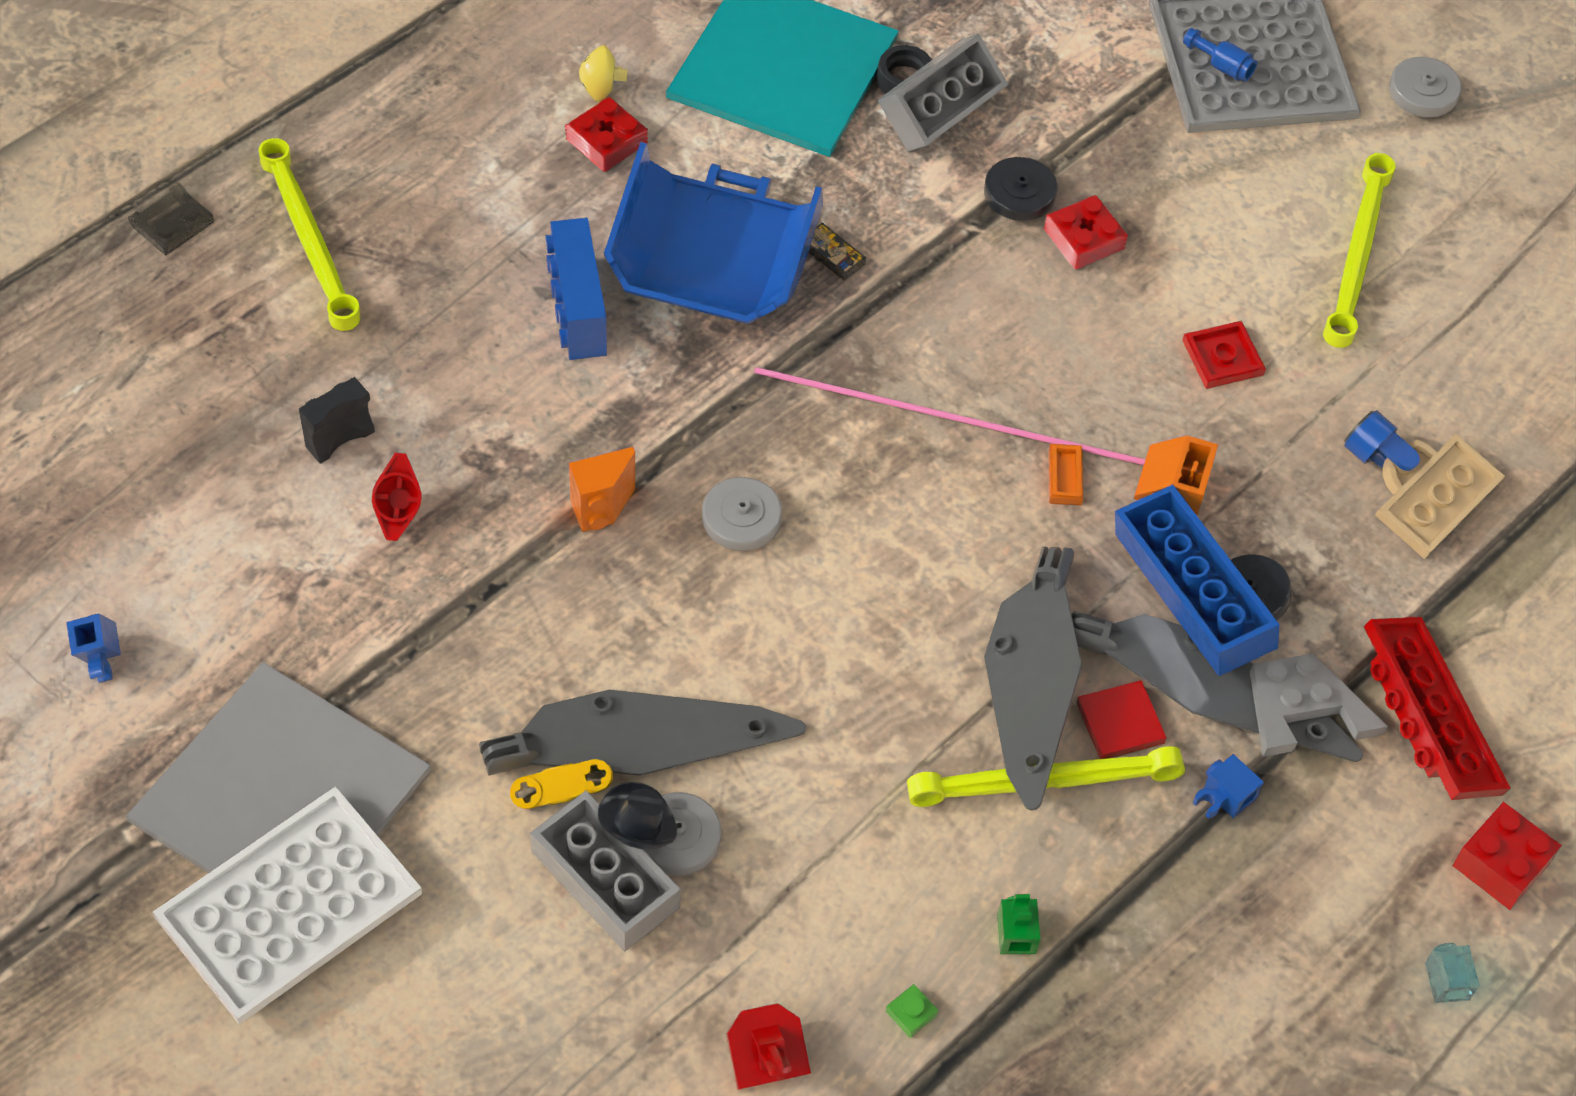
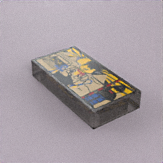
M821 223L816 227L809 253L845 281L866 265V257L828 226Z

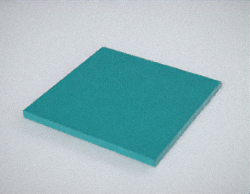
M723 0L666 90V98L830 157L877 75L880 56L886 50L893 47L898 38L899 30L814 0Z

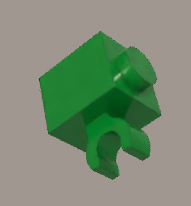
M1015 894L1007 899H1001L997 913L1000 954H1036L1041 939L1037 899H1030V894Z

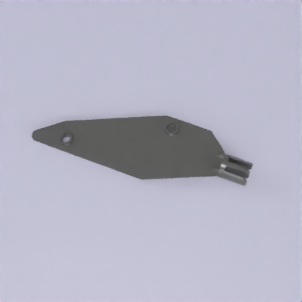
M1046 546L1042 547L1032 581L1001 602L984 655L1006 773L1025 808L1031 811L1037 810L1042 804L1082 668L1065 587L1074 559V550L1065 547L1063 551L1060 547H1050V549Z
M1077 611L1071 613L1078 647L1111 656L1192 714L1259 733L1250 678V670L1253 663H1246L1218 676L1180 624L1146 614L1113 623ZM1329 716L1287 723L1299 746L1353 762H1358L1363 757L1362 750Z
M609 689L543 705L522 732L482 741L479 743V748L489 776L527 767L532 764L556 767L592 759L606 762L611 767L613 773L641 776L801 736L805 733L806 725L801 720L760 706ZM597 765L592 767V771L606 772L605 770H599Z

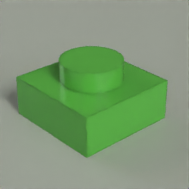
M913 984L886 1006L885 1012L911 1038L936 1018L939 1010Z

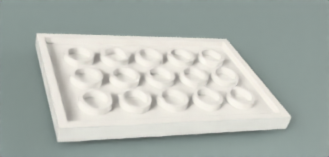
M335 786L154 910L153 914L165 932L240 1025L422 895V888Z

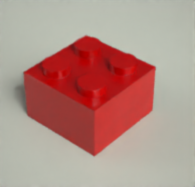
M1503 801L1463 846L1452 866L1507 909L1511 910L1550 865L1562 845Z

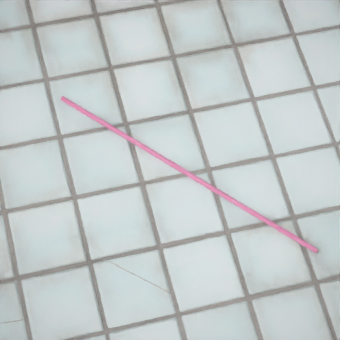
M758 367L754 370L756 374L1051 444L1081 445L1084 452L1143 466L1145 463V459Z

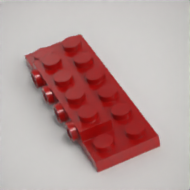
M1422 617L1370 619L1364 625V629L1378 654L1370 662L1372 665L1371 675L1374 680L1380 681L1386 693L1385 703L1387 707L1395 711L1401 722L1400 733L1405 739L1410 740L1415 750L1414 760L1419 768H1424L1428 778L1440 777L1451 800L1503 796L1511 787Z

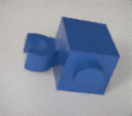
M100 613L66 622L71 655L88 663L90 679L97 678L99 683L112 680V669L107 659L121 655L116 622Z
M1232 754L1224 762L1219 759L1209 767L1206 772L1208 778L1205 786L1196 793L1193 804L1196 806L1201 801L1210 802L1212 806L1206 813L1208 819L1216 816L1221 807L1234 818L1257 799L1264 782L1236 755Z

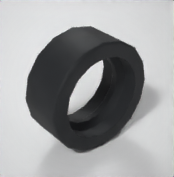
M910 45L894 46L886 50L880 56L878 63L877 82L879 88L886 94L904 81L892 76L889 73L890 69L907 66L919 70L929 63L932 58L922 49Z

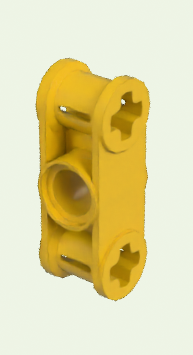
M599 759L542 770L540 773L516 779L510 788V798L517 807L523 809L572 801L584 791L592 794L607 789L612 783L613 771L606 762ZM597 765L599 770L606 771V776L601 778V784L596 786L594 781H588L587 775L592 773V767ZM524 783L536 789V794L531 796V802L527 803L525 798H519L518 792L523 790Z

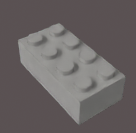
M977 33L957 41L877 101L906 150L911 151L930 144L1009 84L982 37Z
M584 791L530 832L531 851L625 952L680 909L681 889L643 849L633 848L621 843L602 828L598 820L599 803L587 791Z

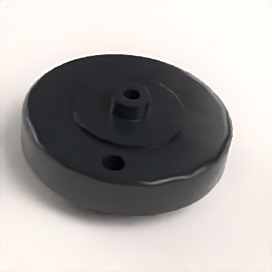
M1010 157L997 162L987 172L984 184V196L989 206L1001 216L1018 221L1034 220L1047 214L1055 204L1058 191L1057 180L1053 172L1043 163L1026 157Z
M1248 554L1230 559L1276 620L1280 619L1287 611L1292 598L1291 581L1284 567L1274 559L1263 555Z

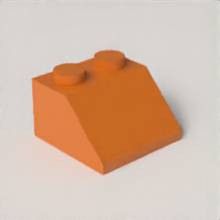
M634 447L569 463L570 501L582 532L591 529L600 530L607 525L614 524L635 491Z

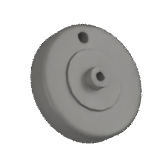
M1413 57L1402 61L1395 67L1389 82V91L1395 103L1405 111L1421 117H1439L1455 108L1462 92V84L1458 74L1444 62L1429 57Z
M735 477L726 479L715 485L708 492L703 502L702 521L707 534L716 543L728 549L748 551L760 548L776 536L781 526L782 505L778 495L767 484L753 478Z
M683 792L663 794L662 797L668 804L675 819L677 835L671 844L644 851L667 875L683 876L698 872L714 859L719 850L721 842L719 817L709 803L696 795Z

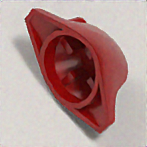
M394 453L376 481L372 491L373 509L384 537L389 541L399 540L421 506V488L406 453Z

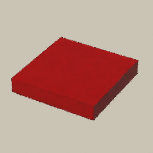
M1242 320L1185 333L1182 341L1206 389L1264 376L1266 368Z
M1142 680L1077 697V706L1100 759L1113 758L1165 744L1167 737Z

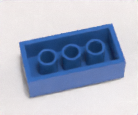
M588 217L550 221L551 234L545 235L547 254L551 255H546L548 274H551L552 278L550 279L552 298H555L556 301L554 305L556 322L560 325L559 338L561 348H567L569 360L607 356L606 312Z

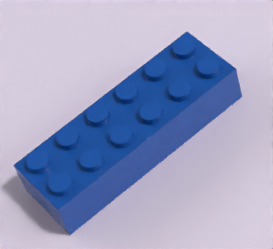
M1173 484L1115 511L1116 537L1218 676L1278 649L1280 624Z

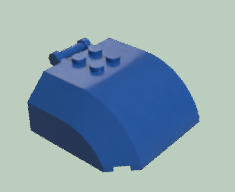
M640 142L604 251V256L624 291L745 324H751L787 304L792 298L800 280L823 207L822 188L815 187L811 203L797 206L766 198L772 180L769 177L762 176L760 179L721 169V165L713 163L709 168L705 182L675 175L651 161L647 143ZM718 181L757 191L754 195L716 184Z

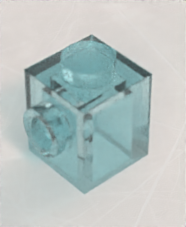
M1444 943L1433 948L1425 962L1434 1002L1470 1001L1480 986L1470 946H1456L1454 943Z

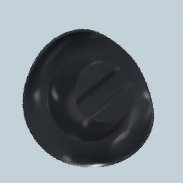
M639 782L621 783L613 787L599 804L598 820L600 825L609 835L627 846L643 850L657 849L671 844L676 838L677 826L668 804L662 795L649 785Z

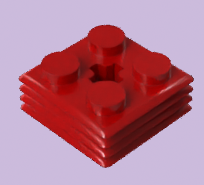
M611 97L605 98L565 125V135L567 136L565 139L603 172L608 171L636 152L640 142L648 144V128Z
M1097 195L1046 215L1044 230L1074 269H1079L1125 249L1128 234Z

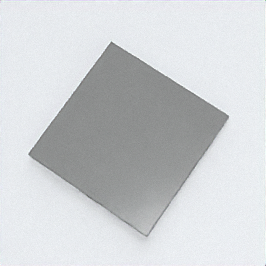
M1149 0L1150 10L1187 133L1359 118L1361 111L1322 0ZM1190 28L1198 29L1201 31V37L1216 45L1223 41H1229L1252 54L1253 59L1257 60V67L1252 77L1246 82L1243 80L1237 81L1211 65V55L1196 47L1189 49L1187 45L1183 44V38Z
M262 662L126 815V818L135 827L203 871L210 873L335 786L378 836L431 772V766Z

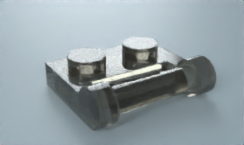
M180 183L170 187L169 193L140 213L136 211L128 216L131 226L165 256L214 223L213 214L189 195ZM176 202L180 204L179 207L171 211L169 214L158 220L153 225L148 224L150 220L161 214L163 211L174 205Z

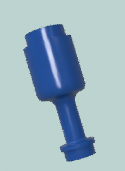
M1190 28L1183 38V44L1187 45V48L1193 49L1196 47L1211 55V65L1237 81H1248L1256 70L1257 60L1253 59V55L1229 41H1223L1216 45L1201 37L1200 30Z

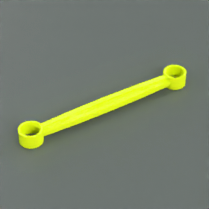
M279 138L267 139L260 144L258 149L261 167L265 171L273 173L300 242L329 300L327 304L329 323L333 328L340 331L351 330L359 324L361 319L359 302L355 297L345 294L323 236L290 169L291 156L289 145ZM272 153L283 154L282 157L276 159L266 157ZM344 308L354 311L348 316H337L334 314L337 310Z
M1383 153L1371 154L1366 159L1362 178L1367 184L1349 244L1336 311L1327 318L1323 331L1325 341L1337 348L1351 345L1358 329V322L1353 315L1370 257L1383 188L1390 184L1396 168L1395 161ZM1371 167L1382 168L1387 173L1381 174L1374 172L1371 169ZM1331 326H1343L1347 328L1350 333H1337L1331 328Z
M1174 746L1157 748L1147 756L1053 763L1046 788H1063L1151 776L1155 781H1170L1185 773V765L1181 750ZM1006 769L942 778L936 772H921L907 780L910 803L916 807L933 806L947 797L1016 792L1007 776Z

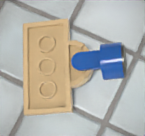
M1372 410L1347 435L1344 440V447L1364 464L1372 460L1376 465L1383 468V479L1393 496L1377 511L1375 516L1425 559L1505 476L1457 434L1436 452L1429 444L1417 439L1415 442L1407 443L1396 434L1398 428L1378 410Z

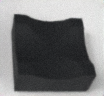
M356 377L337 384L332 390L318 398L309 400L304 406L299 408L305 447L319 464L330 459L332 453L342 444L353 439L366 438L375 432L368 409L370 394Z

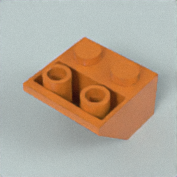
M1188 435L1151 444L1134 499L1140 500L1173 484L1194 513L1198 515L1219 444Z

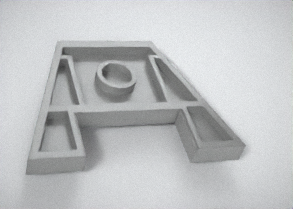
M1314 654L1253 663L1250 678L1263 757L1292 752L1298 742L1287 725L1290 722L1340 714L1355 740L1384 735L1388 727Z

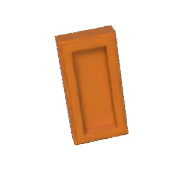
M1050 444L1049 504L1082 506V446Z

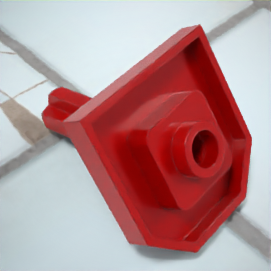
M779 1003L739 1012L726 1032L738 1090L811 1074L801 1020L798 1016Z

